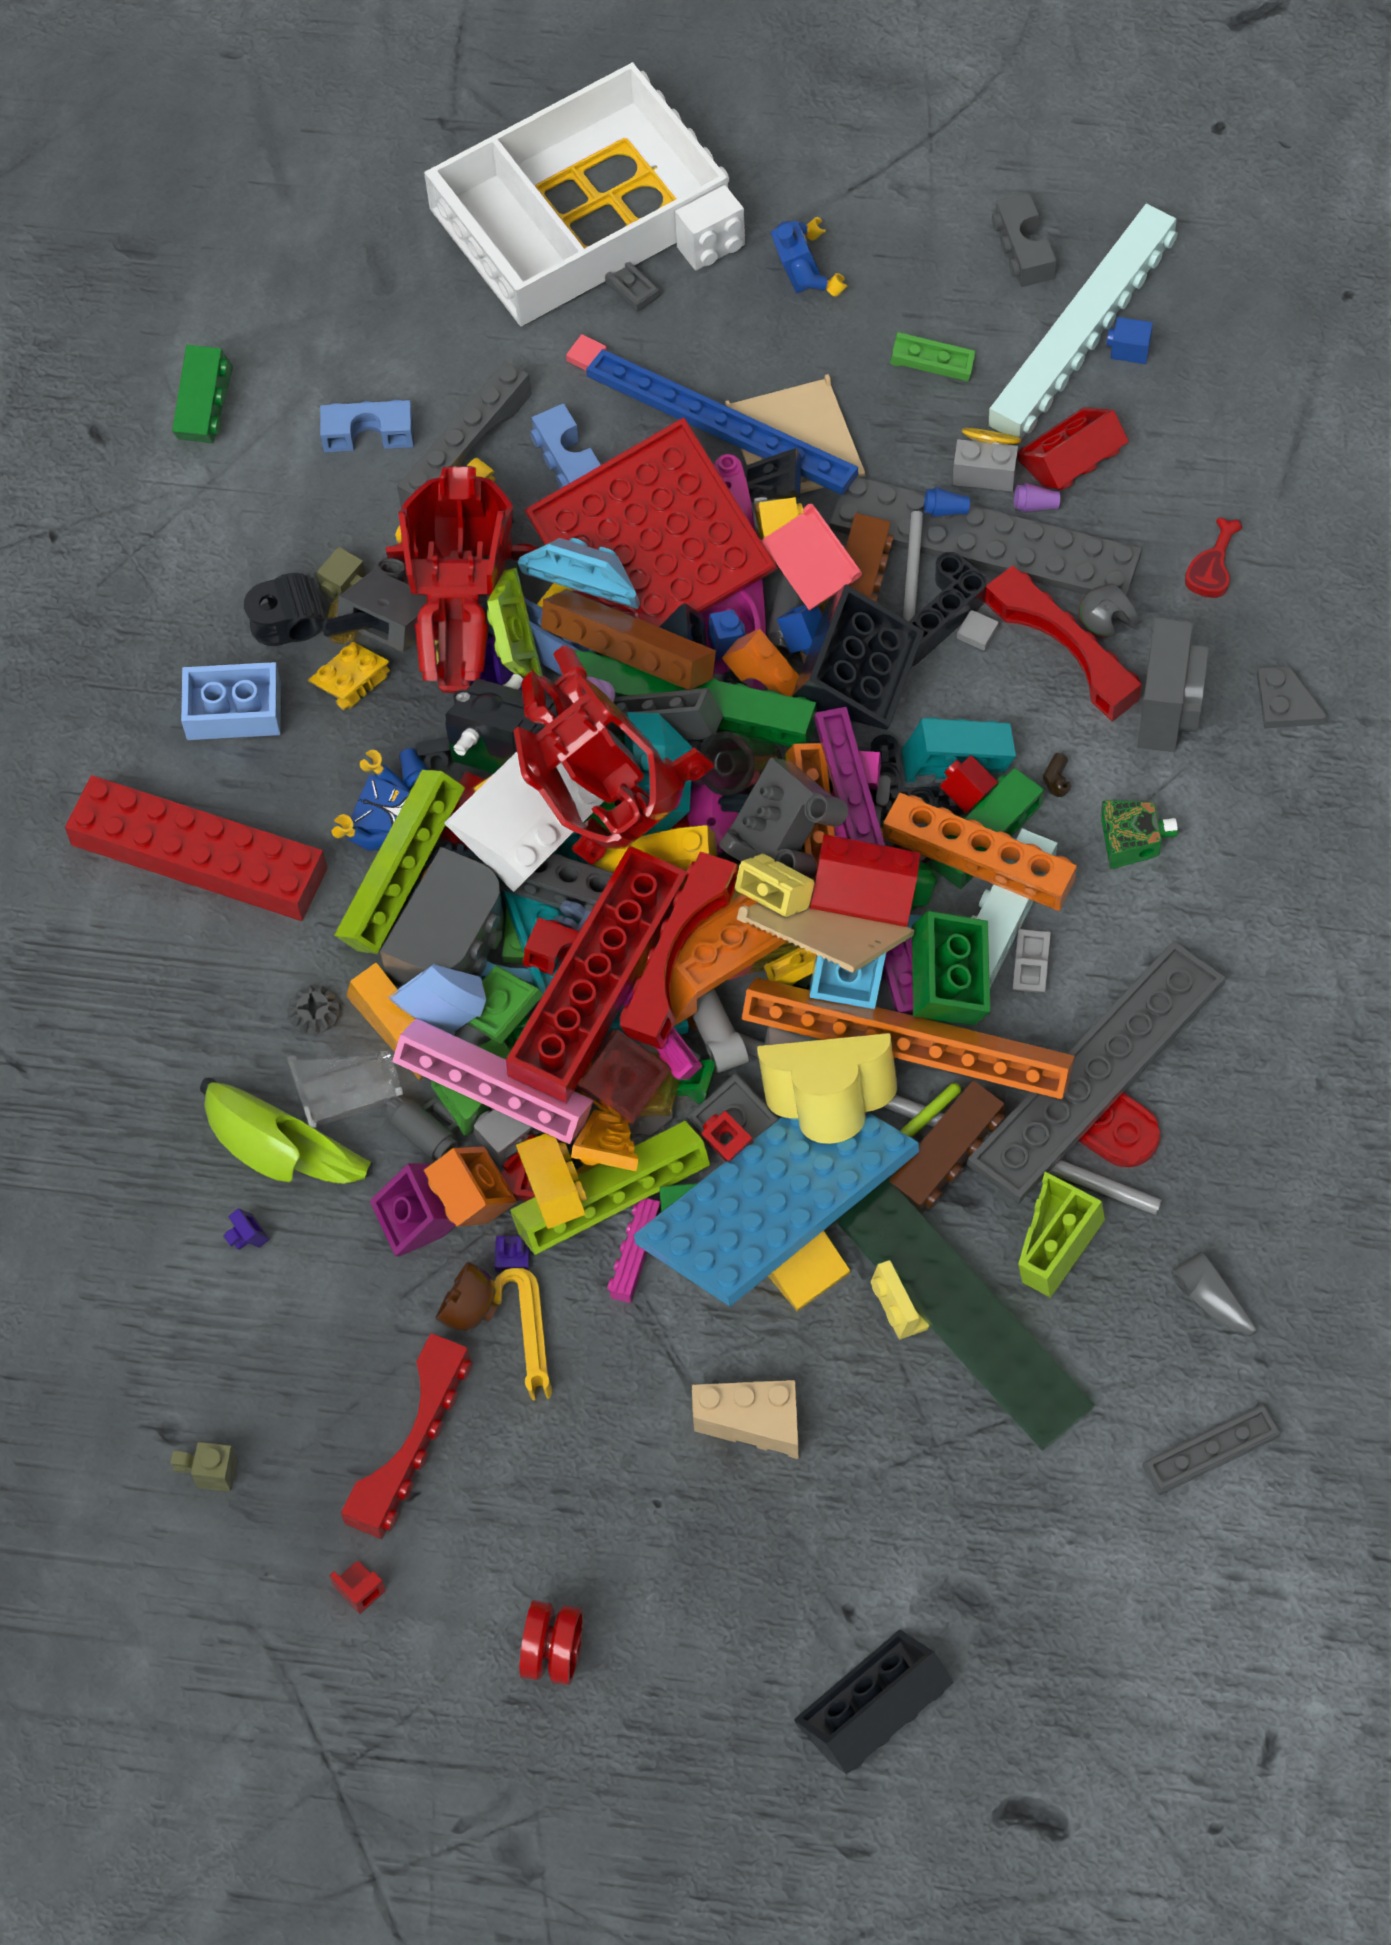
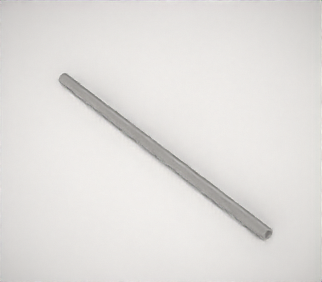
M739 1033L747 1053L758 1057L757 1046H764V1042ZM895 1094L894 1098L883 1107L913 1119L926 1106ZM939 1112L927 1125L934 1127L944 1113ZM989 1132V1133L985 1136V1138L983 1139V1141H985V1140L990 1136V1134H991L992 1132ZM1060 1160L1048 1172L1154 1215H1157L1162 1200L1063 1160Z

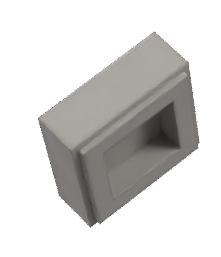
M971 610L957 632V639L985 651L999 627V622Z

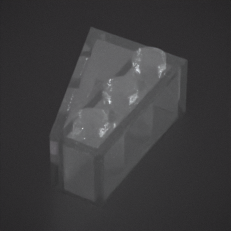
M390 1051L348 1053V1057L328 1058V1054L317 1055L316 1059H297V1056H286L308 1124L313 1128L385 1105L384 1101L387 1098L403 1095L399 1076L394 1062H392Z

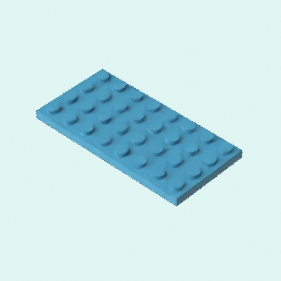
M865 1112L864 1126L855 1136L843 1142L831 1144L815 1142L806 1137L800 1129L798 1118L781 1117L753 1140L754 1143L752 1145H747L734 1159L723 1163L634 1234L635 1244L730 1307L919 1153V1143L869 1112Z

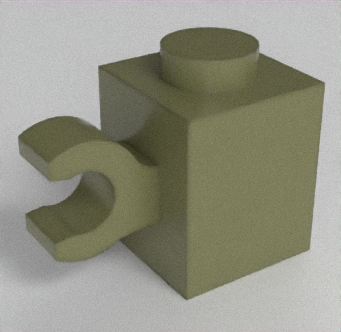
M339 546L316 572L321 592L331 599L334 597L338 599L339 595L366 576L363 560Z
M197 1442L195 1456L187 1452L173 1451L170 1465L174 1466L173 1471L191 1473L197 1488L231 1492L237 1458L232 1446Z

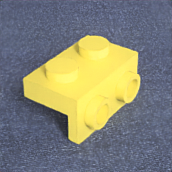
M890 1260L878 1264L870 1283L899 1340L928 1330L930 1324L903 1271H895Z

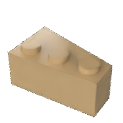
M795 1380L692 1385L695 1432L732 1442L740 1441L757 1446L758 1449L765 1451L770 1449L788 1454V1457L799 1459Z

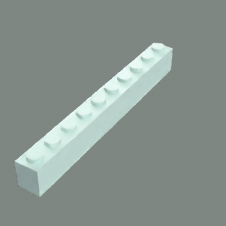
M1147 203L990 407L988 426L1001 433L1013 435L1021 439L1026 433L1030 434L1034 430L1039 415L1049 410L1057 391L1062 392L1065 389L1070 374L1073 370L1078 371L1088 350L1096 348L1101 333L1104 329L1109 330L1119 309L1127 307L1132 292L1135 288L1140 289L1144 284L1147 272L1151 268L1155 269L1166 247L1171 248L1178 235L1175 232L1176 218Z

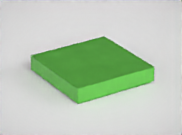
M496 965L482 981L486 1002L481 1016H476L466 1024L501 1044L541 999L543 994L538 988Z

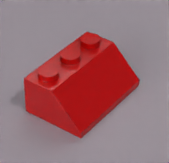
M1083 407L1020 449L1017 453V460L1043 487L1062 490L1072 485L1073 479L1078 475L1094 470L1097 467L1096 463L1102 459L1118 454L1120 447L1129 441L1114 410Z
M824 834L817 860L810 909L907 927L918 875L920 852Z

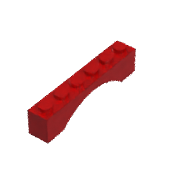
M1012 565L986 585L985 604L1007 623L1021 624L1037 629L1053 637L1070 651L1085 673L1090 689L1091 702L1112 722L1140 700L1142 684L1138 676L1132 671H1127L1112 652L1105 651L1097 643L1094 635L1078 626L1073 616L1067 611L1063 612L1047 592L1039 590L1028 574L1020 572Z
M700 851L696 862L692 861L689 865L686 876L687 881L683 890L680 889L675 895L674 909L671 916L662 923L660 929L661 937L656 947L651 948L647 957L646 970L643 976H639L634 984L633 998L630 1004L626 1005L621 1012L620 1026L626 1037L663 1050L676 1021L671 1001V982L678 955L687 939L700 924L730 904L736 891L734 887L739 870L736 863Z
M430 1333L416 1361L420 1377L421 1397L418 1415L411 1433L401 1449L388 1463L373 1474L355 1483L341 1511L344 1524L379 1539L383 1538L386 1530L391 1531L398 1518L396 1510L401 1499L405 1501L409 1497L413 1487L411 1479L416 1469L421 1470L428 1457L426 1449L431 1439L436 1440L443 1426L441 1419L446 1409L451 1410L457 1399L458 1391H456L460 1380L465 1381L472 1368V1361H470L467 1347L433 1333Z

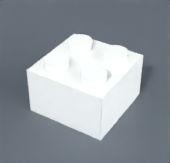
M726 185L675 210L677 248L695 271L713 264L717 259L729 253H734L745 245L744 208Z

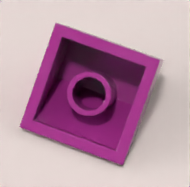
M408 1163L370 1200L395 1256H402L441 1239L456 1226L447 1218L444 1204L428 1185L429 1179L424 1169L432 1163Z

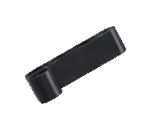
M944 552L936 561L935 581L942 592L908 621L924 631L912 666L918 664L965 621L971 610L977 611L985 602V576L955 552Z

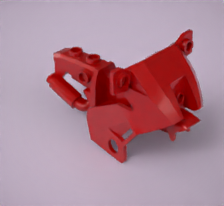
M447 466L442 468L441 476L425 482L401 506V511H398L402 543L386 547V554L388 558H394L405 563L411 594L427 595V603L419 610L417 623H415L419 672H422L423 681H437L442 693H455L459 690H466L471 685V681H475L477 678L480 679L481 672H484L489 624L486 623L484 609L479 605V595H491L503 573L506 561H518L521 556L539 547H534L528 543L512 545L513 505L504 492L491 479L476 477V468L472 466ZM435 641H439V662H438V665H437Z
M563 645L553 654L563 673L560 678L553 683L547 677L538 676L532 670L524 677L521 683L525 716L532 722L543 724L545 727L536 735L521 727H517L513 731L522 778L527 784L539 791L562 826L583 835L572 846V849L593 865L605 855L607 849H626L675 810L680 804L685 782L702 778L715 765L696 748H693L673 762L668 757L661 760L657 750L647 737L604 692L586 679L587 673L574 649ZM544 690L554 700L558 714L557 717L546 707ZM610 722H614L647 754L650 773V796L637 785L643 780L644 774L632 753L608 730ZM562 763L573 781L607 803H614L618 799L622 802L610 811L598 806H594L591 809L604 822L611 834L593 818H590L585 823L582 822L575 802L556 766Z

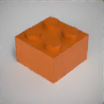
M485 1146L452 1148L424 1169L429 1179L428 1185L430 1189L439 1196L445 1206L444 1210L447 1218L456 1227L489 1224L517 1203Z

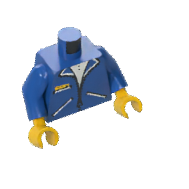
M815 217L808 224L798 222V220L780 223L776 229L771 231V235L796 294L809 288L822 291L826 288L832 296L837 297L848 287L842 283L845 280L844 276L840 273H835L830 280H827L826 276L821 275L807 238L812 241L816 240L826 232L825 229H821L818 226L822 219Z
M369 750L366 752V755L372 759L373 765L369 764L365 759L361 760L359 765L363 771L370 772L373 770L375 774L374 776L369 775L351 818L348 815L341 814L334 819L343 828L335 826L332 829V835L335 838H342L347 835V839L367 851L380 850L411 790L386 765H380L382 757L378 751Z

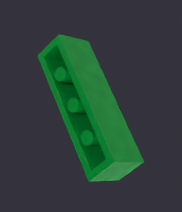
M1016 768L1007 776H1000L997 780L998 783L993 787L987 797L983 796L973 806L972 812L966 818H961L976 820L985 828L995 832H1005L1012 837L1043 805L1044 795L1043 788ZM949 835V836L947 837V839H956V838H958V837L955 836V835ZM984 847L974 848L976 851L980 852L987 850ZM932 859V869L960 890L974 877Z

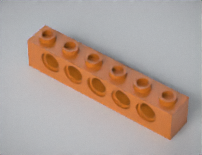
M899 793L883 823V839L914 852H920V854L1059 912L1076 879L1077 865L1073 864L1066 857L1053 856L1042 851L1041 848L1034 844H1024L1014 840L1005 832H995L985 828L976 820H966L958 817L950 810L943 807L936 808L914 795L907 796ZM926 823L928 826L918 827L916 824ZM947 835H955V836H957L958 838H956V839H947V838H945V836H947ZM984 847L987 850L980 852L976 851L974 848ZM1013 859L1016 863L1008 864L1004 860ZM1042 871L1046 873V875L1037 876L1034 874V872Z

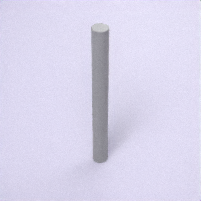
M919 511L911 512L903 610V619L907 621L916 615L923 513Z

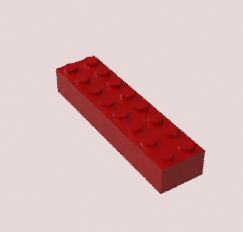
M93 775L90 776L65 825V830L72 846L299 921H303L328 869L323 850Z
M629 845L506 1058L508 1077L567 1104L647 963V957L651 948L656 947L661 937L660 929L662 923L666 918H670L674 909L675 895L680 889L683 890L687 881V871Z

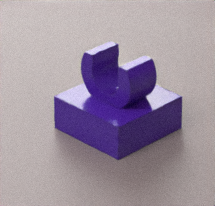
M238 1208L228 1216L235 1226L223 1235L230 1246L235 1245L237 1249H241L249 1243L260 1248L269 1240L253 1214Z
M496 1236L495 1271L503 1272L510 1268H524L529 1271L530 1249L520 1236Z

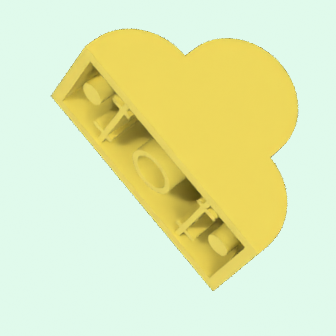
M890 1033L757 1046L767 1106L779 1116L793 1119L798 1118L802 1133L815 1142L831 1144L852 1138L864 1126L865 1112L874 1111L885 1106L894 1098L897 1092V1078Z

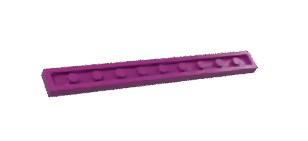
M847 707L815 713L814 720L835 796L843 799L848 807V815L843 822L847 839L885 846ZM910 937L886 952L883 966L894 1009L896 1012L904 1014L913 1013L912 940Z

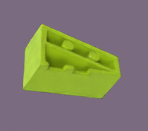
M1045 1171L1039 1199L1036 1200L1034 1207L1035 1213L1031 1227L1028 1228L1018 1265L1022 1283L1051 1298L1105 1221L1101 1200Z

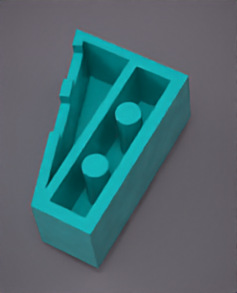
M937 717L922 718L901 750L906 783L916 782V776L934 774L935 780L945 779L944 772L957 759L963 763L971 755L989 774L1002 773L1007 770L1016 757L1011 724L998 723L993 720L977 722L967 719L943 720Z

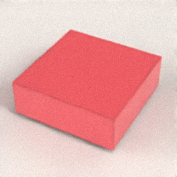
M581 334L566 354V361L586 371V368L602 349L607 351V346Z

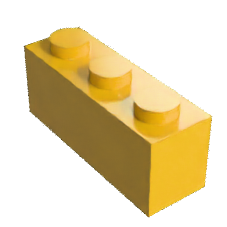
M545 1133L516 1144L547 1229L586 1215L581 1202L587 1200L581 1182H573L579 1180L573 1162H566L571 1160L565 1142L558 1143L555 1137Z

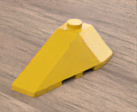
M708 825L676 828L644 835L630 845L685 871L688 870L692 861L696 862L700 851L717 857L716 834ZM627 848L607 849L605 855L593 865L614 873Z

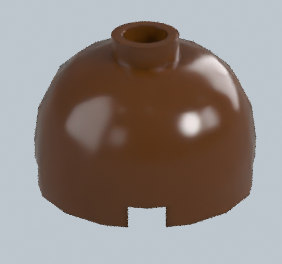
M466 1262L455 1278V1284L451 1291L447 1292L436 1315V1320L443 1325L455 1330L464 1331L476 1328L482 1320L489 1322L498 1307V1304L493 1302L496 1288L490 1275L479 1266Z

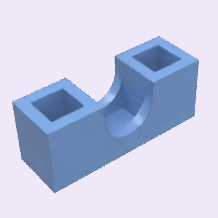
M410 400L364 401L352 404L333 403L331 405H320V436L324 452L354 451L355 437L365 430L379 432L384 449L414 447L413 413Z
M564 403L531 417L533 430L530 431L531 439L536 448L541 446L544 452L543 458L548 469L555 470L557 474L556 480L560 489L600 466L591 448L581 452H569L566 450L568 447L579 443L577 424Z

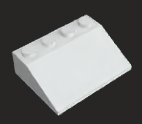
M517 752L444 823L513 892L574 832L561 825L539 791L524 781L520 771ZM560 763L556 767L575 802L582 822H584L593 813L591 809L594 806L599 807L604 800L573 781L563 764Z

